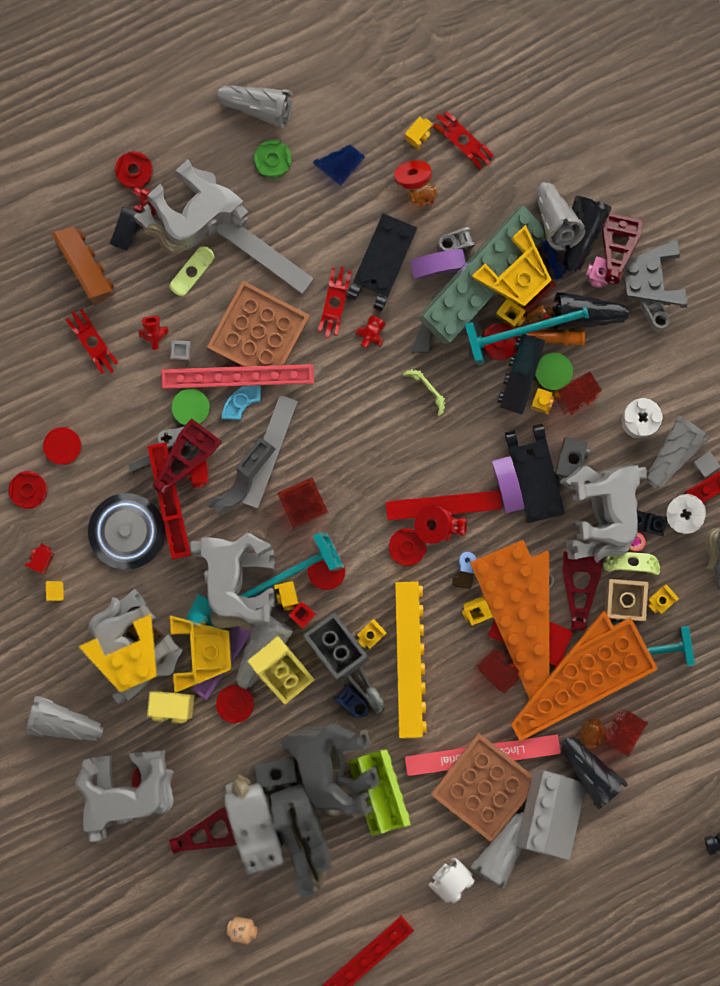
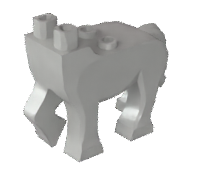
M626 465L605 469L597 473L590 467L583 466L578 467L570 476L560 481V484L576 490V495H572L573 501L591 497L592 508L599 523L594 528L588 522L575 521L576 527H580V534H577V540H589L585 544L577 540H566L568 559L594 556L596 563H598L606 556H621L628 552L631 543L637 535L636 508L638 504L635 498V490L640 484V479H647L645 467L638 468V465Z
M136 589L132 590L120 601L112 597L108 608L93 616L89 621V633L94 639L98 638L105 656L135 643L126 637V632L133 625L134 621L150 614L152 615V621L157 619L149 611L146 601ZM139 607L138 609L129 612L131 608ZM169 634L155 647L157 676L172 675L183 652V649H180L173 642ZM165 657V660L162 664L158 663L161 659ZM152 679L123 692L118 690L112 696L118 704H122L126 700H133L149 685Z
M165 750L129 754L131 760L138 766L141 772V785L138 788L131 786L114 787L112 776L113 755L94 757L92 761L90 759L83 761L82 769L75 785L86 799L83 826L84 832L88 831L89 842L101 841L107 838L106 828L110 827L114 820H117V824L133 821V818H141L155 813L165 814L173 807V794L170 781L174 772L166 769ZM95 775H97V786L92 783Z

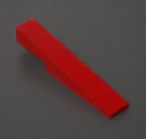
M166 442L147 446L155 482L158 480L169 456ZM172 465L169 468L171 473H173ZM175 484L165 495L157 491L172 560L192 556Z

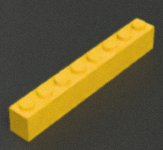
M395 582L399 738L423 737V733H426V721H422V714H426V702H422V694H425V682H421V675H425V663H421V655H424V644H420V636H424V625L420 624V617H423V605H419V597H423V587L419 586V582Z

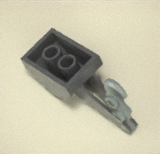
M335 613L303 635L318 659L338 683L347 677L368 701L377 715L385 710L381 696L372 687L361 667L370 660L368 655ZM355 670L358 671L368 688L366 694L350 676Z

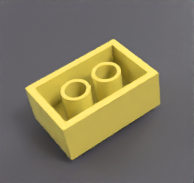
M279 636L248 660L259 677L284 704H287L315 680Z
M162 691L150 692L147 716H152V720L156 721L172 718V722L175 723L187 722L188 719L192 718L195 695Z

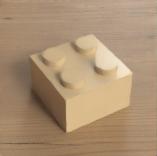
M608 579L606 582L605 611L609 619L626 620L631 617L633 621H646L648 582Z

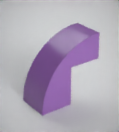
M463 249L437 252L410 261L414 279H426L437 273H455L466 263Z
M511 456L492 461L494 475L500 489L505 512L510 513L524 509L521 489Z

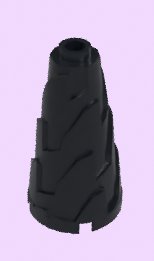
M575 196L572 210L584 224L585 235L572 248L570 245L565 246L566 251L563 265L566 266V270L576 273L577 270L581 269L586 257L591 252L595 239L600 234L603 224L608 219L612 209L611 206L599 201L595 202L590 198Z
M557 292L553 302H558V304H556V307H552V318L582 310V307L587 308L589 318L586 319L583 317L554 325L553 327L556 328V331L623 323L629 316V310L625 305L597 298Z
M569 736L561 743L563 746L561 748L562 754L573 767L587 793L594 801L593 804L599 810L602 808L601 801L605 805L623 790L620 786L621 784L624 787L629 785L624 778H621L575 737L571 739Z

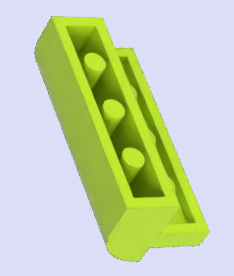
M387 749L349 760L348 764L353 780L359 779L363 772L376 767L379 785L373 789H366L358 793L359 796L366 792L369 795V798H366V803L371 805L372 811L367 813L365 817L371 836L411 825Z

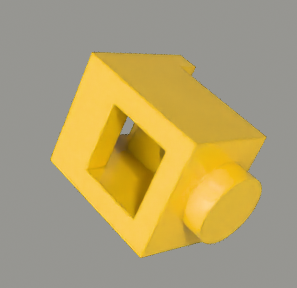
M419 116L405 133V139L420 150L422 141L426 142L430 137L433 124L428 119L424 118L423 120Z
M507 298L497 311L495 317L514 329L516 325L518 327L522 325L526 319L523 316L526 311ZM513 313L515 315V318L510 319L508 317V314Z
M538 388L530 409L548 415L554 401L552 392Z
M294 582L274 585L275 590L279 589V593H276L278 604L283 605L284 611L295 609L298 599Z
M665 584L647 599L649 603L647 606L654 614L658 613L660 615L679 598ZM660 597L665 598L664 604H660Z
M484 594L464 604L463 616L466 621H470L472 626L493 617Z
M373 619L357 634L359 637L357 641L364 649L366 647L370 649L386 632ZM370 631L374 633V638L372 639L367 638V633Z

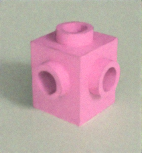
M597 256L593 265L589 264L586 275L589 276L587 282H590L593 287L602 288L608 284L605 281V259Z

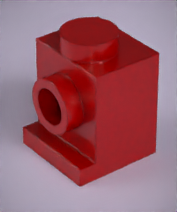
M207 460L188 474V479L192 481L193 488H204V485H209Z
M41 543L37 549L32 550L29 557L31 562H26L24 566L45 574L55 553L50 552L51 547Z
M302 601L289 614L302 628L316 615Z

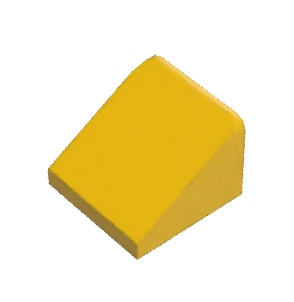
M46 581V600H64L63 582Z

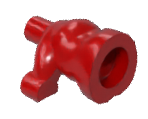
M136 187L132 194L139 198L140 203L134 207V211L141 214L144 210L143 207L148 204L151 214L155 216L157 214L155 208L147 201V195L150 191L140 190Z
M158 316L144 317L141 320L144 329L138 330L139 337L150 342L151 348L156 350L159 348L158 341L168 334V327H160V318Z
M370 316L365 328L358 327L355 332L356 335L364 338L360 345L367 349L370 342H375V345L381 347L384 340L379 334L386 326V323L378 317Z
M448 512L452 528L444 541H450L452 534L465 537L467 518H453L452 512Z

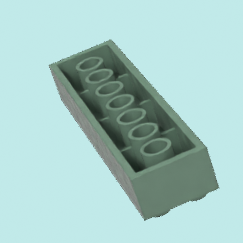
M524 205L515 208L417 316L443 344L450 343L465 327V324L469 323L496 293L494 290L470 277L484 264L497 277L512 265L523 252L514 244L511 238L525 225L536 247L546 237L544 226Z

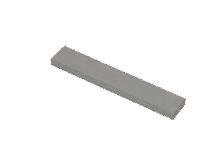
M233 221L230 224L223 223L216 226L217 233L302 295L313 282L314 278L243 226L239 228Z
M282 395L279 396L264 436V440L276 450L253 477L250 491L241 503L259 508L298 401Z

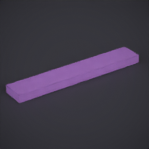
M238 626L231 629L232 662L250 638L252 629L249 632ZM225 673L192 686L191 690L207 700Z

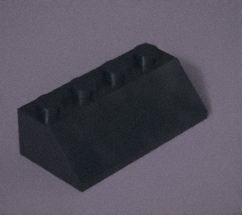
M525 334L517 337L514 348H517L515 356H511L508 365L512 368L510 374L506 373L503 384L506 385L505 391L500 392L497 403H500V408L523 415L546 340Z

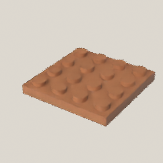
M242 281L207 348L242 367L285 365L310 315Z
M478 733L430 794L492 842L527 799L532 774Z

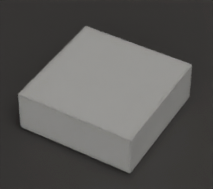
M171 340L170 360L190 361L191 342Z
M710 451L693 462L703 478L720 468V465Z

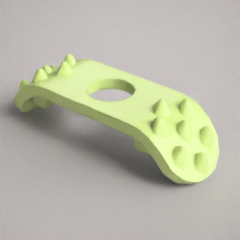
M200 246L171 281L169 286L175 294L179 296L186 295L214 260V254L208 247ZM193 266L197 269L195 277L187 276L186 269Z
M411 369L404 372V377H412L416 381L421 380L437 398L435 403L439 408L438 416H440L445 409V398L440 396L420 370L413 371Z
M627 552L621 556H606L603 562V568L608 572L626 570L647 572L653 575L660 573L658 559L651 554ZM636 558L639 564L631 566L628 563V559Z

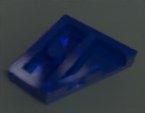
M348 145L339 151L329 153L328 156L319 160H314L313 164L339 186H342L365 159V156L352 145Z
M548 240L540 242L558 282L564 280L563 274L566 271L563 264L557 261L556 257L559 256L557 249L552 248Z

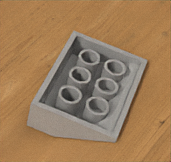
M534 770L516 847L570 860L585 794V787L582 782L551 772Z

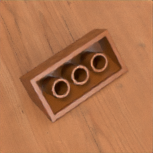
M73 226L51 233L89 299L95 306L115 295L112 291L115 287L109 278L105 279L102 274L105 270L101 263H96L93 259L96 255L91 246L86 247L83 241L86 238L81 230L77 231Z

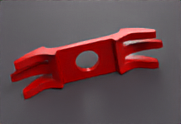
M448 112L444 113L454 125L438 114L436 116L448 131L436 123L433 127L459 148L479 170L483 167L474 154L488 166L491 165L488 158L479 149H482L492 159L494 155L467 131L454 116ZM466 135L469 138L468 144L461 145L458 142L459 136Z
M343 266L340 268L336 284H333L335 268L332 267L327 296L318 332H322L325 319H328L325 338H329L334 321H336L334 335L338 336L342 312L352 271H348L346 282L343 286ZM333 297L340 299L341 303L337 308H333L329 304L330 299Z
M81 308L79 311L85 319L86 325H84L74 311H71L80 329L77 330L68 317L65 320L91 356L100 373L103 374L105 372L98 359H101L111 373L114 372L105 355L108 354L115 365L118 364V361L110 352L84 310ZM89 337L97 338L98 344L95 347L87 345Z

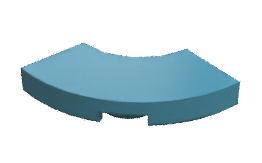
M261 385L242 386L235 391L224 405L222 420H241L244 410L249 405L261 402Z

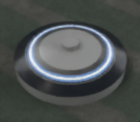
M121 493L105 499L94 510L88 525V538L92 550L102 562L116 569L132 570L145 566L158 555L165 540V525L160 511L151 501L137 494Z

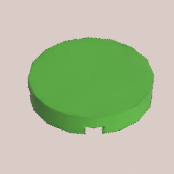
M278 140L263 142L256 149L254 154L256 169L267 178L281 177L291 166L292 157L290 150Z
M549 353L540 359L535 378L544 389L559 391L570 383L573 376V367L564 355Z
M197 389L182 390L175 396L172 402L173 416L184 426L191 418L201 425L209 416V401L204 393Z

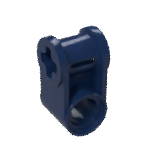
M345 683L343 685L344 688L333 699L355 717H365L369 712L367 703ZM359 703L365 706V712L362 715L356 714L354 710L355 706Z

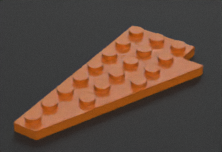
M524 539L473 560L470 564L527 695L531 699L549 677V551L546 550L531 557Z
M604 610L600 613L512 720L511 726L519 741L658 670L632 618L629 617L613 626L606 611Z

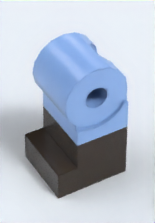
M465 552L459 557L458 578L453 577L451 586L471 589L474 571L470 562L476 560L473 553Z

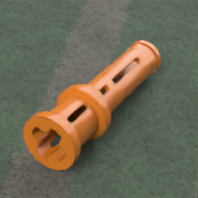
M585 329L581 331L564 330L563 332L527 333L529 336L546 340L545 343H563L565 346L579 344L583 347L585 346Z

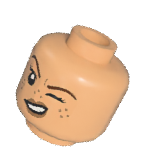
M235 917L228 924L227 935L230 936L232 942L249 944L252 938H256L257 927L254 926L252 919Z

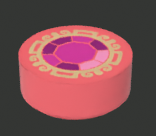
M638 532L629 549L633 552H638L645 546V538Z

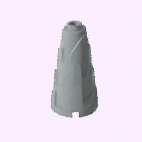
M228 85L220 88L217 94V99L220 100L222 105L242 111L279 128L285 127L282 124L283 122L288 123L293 101L288 100V96L293 97V93L286 89L246 88Z
M546 182L541 183L537 187L536 193L547 240L550 246L557 250H566V245H570L572 248L584 237V224L578 219L572 208L567 205L564 198L559 195L554 185Z
M680 415L674 421L675 424L669 431L656 460L647 472V483L655 489L657 486H664L674 473L696 454L710 438L705 432L690 421H685Z
M270 616V619H272L271 625L254 624L250 633V639L243 652L244 656L236 677L237 685L244 689L252 687L259 679V675L249 664L248 660L277 636L286 643L293 633L292 628L283 622H278L272 616Z
M35 696L25 734L40 737H64L80 741L82 739L96 741L97 738L101 739L104 727H100L101 723L89 719L88 716L70 711L46 698Z
M522 812L520 815H514L509 820L501 833L496 836L470 867L471 870H474L476 874L491 884L497 883L500 889H504L507 885V880L515 866L514 863L522 849L516 847L524 815Z

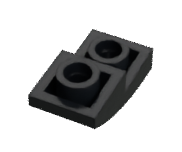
M122 206L109 242L110 245L128 251L137 223L134 221V215L139 212Z
M637 510V531L663 537L667 525V517Z

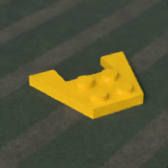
M526 225L511 238L514 244L523 252L512 265L497 277L484 264L470 277L522 307L551 281Z
M151 614L133 622L140 641L105 656L98 638L79 646L120 692L157 676Z
M170 616L171 635L190 634L192 672L173 674L174 693L232 670L230 631L201 623L195 624L190 620Z

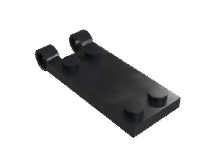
M382 213L354 281L348 291L347 298L356 301L361 287L378 293L373 309L382 312L418 227ZM376 280V284H371V281Z
M543 424L533 426L536 443L518 446L515 430L505 432L509 453L521 489L527 523L565 514ZM528 449L532 450L531 455L527 454Z

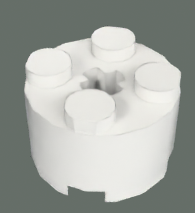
M647 398L636 399L627 405L622 412V428L633 438H647L658 430L663 416L659 406L652 400ZM639 415H643L645 417V422H640L638 420L640 418Z
M691 494L679 495L668 506L666 513L667 521L679 533H693L704 523L706 517L705 506L702 500ZM683 509H686L687 512L691 511L690 518L682 517Z
M456 857L451 859L452 863L449 866L445 863L433 876L434 883H429V887L446 903L450 901L452 903L457 902L464 888L468 889L475 881L472 878L473 874Z

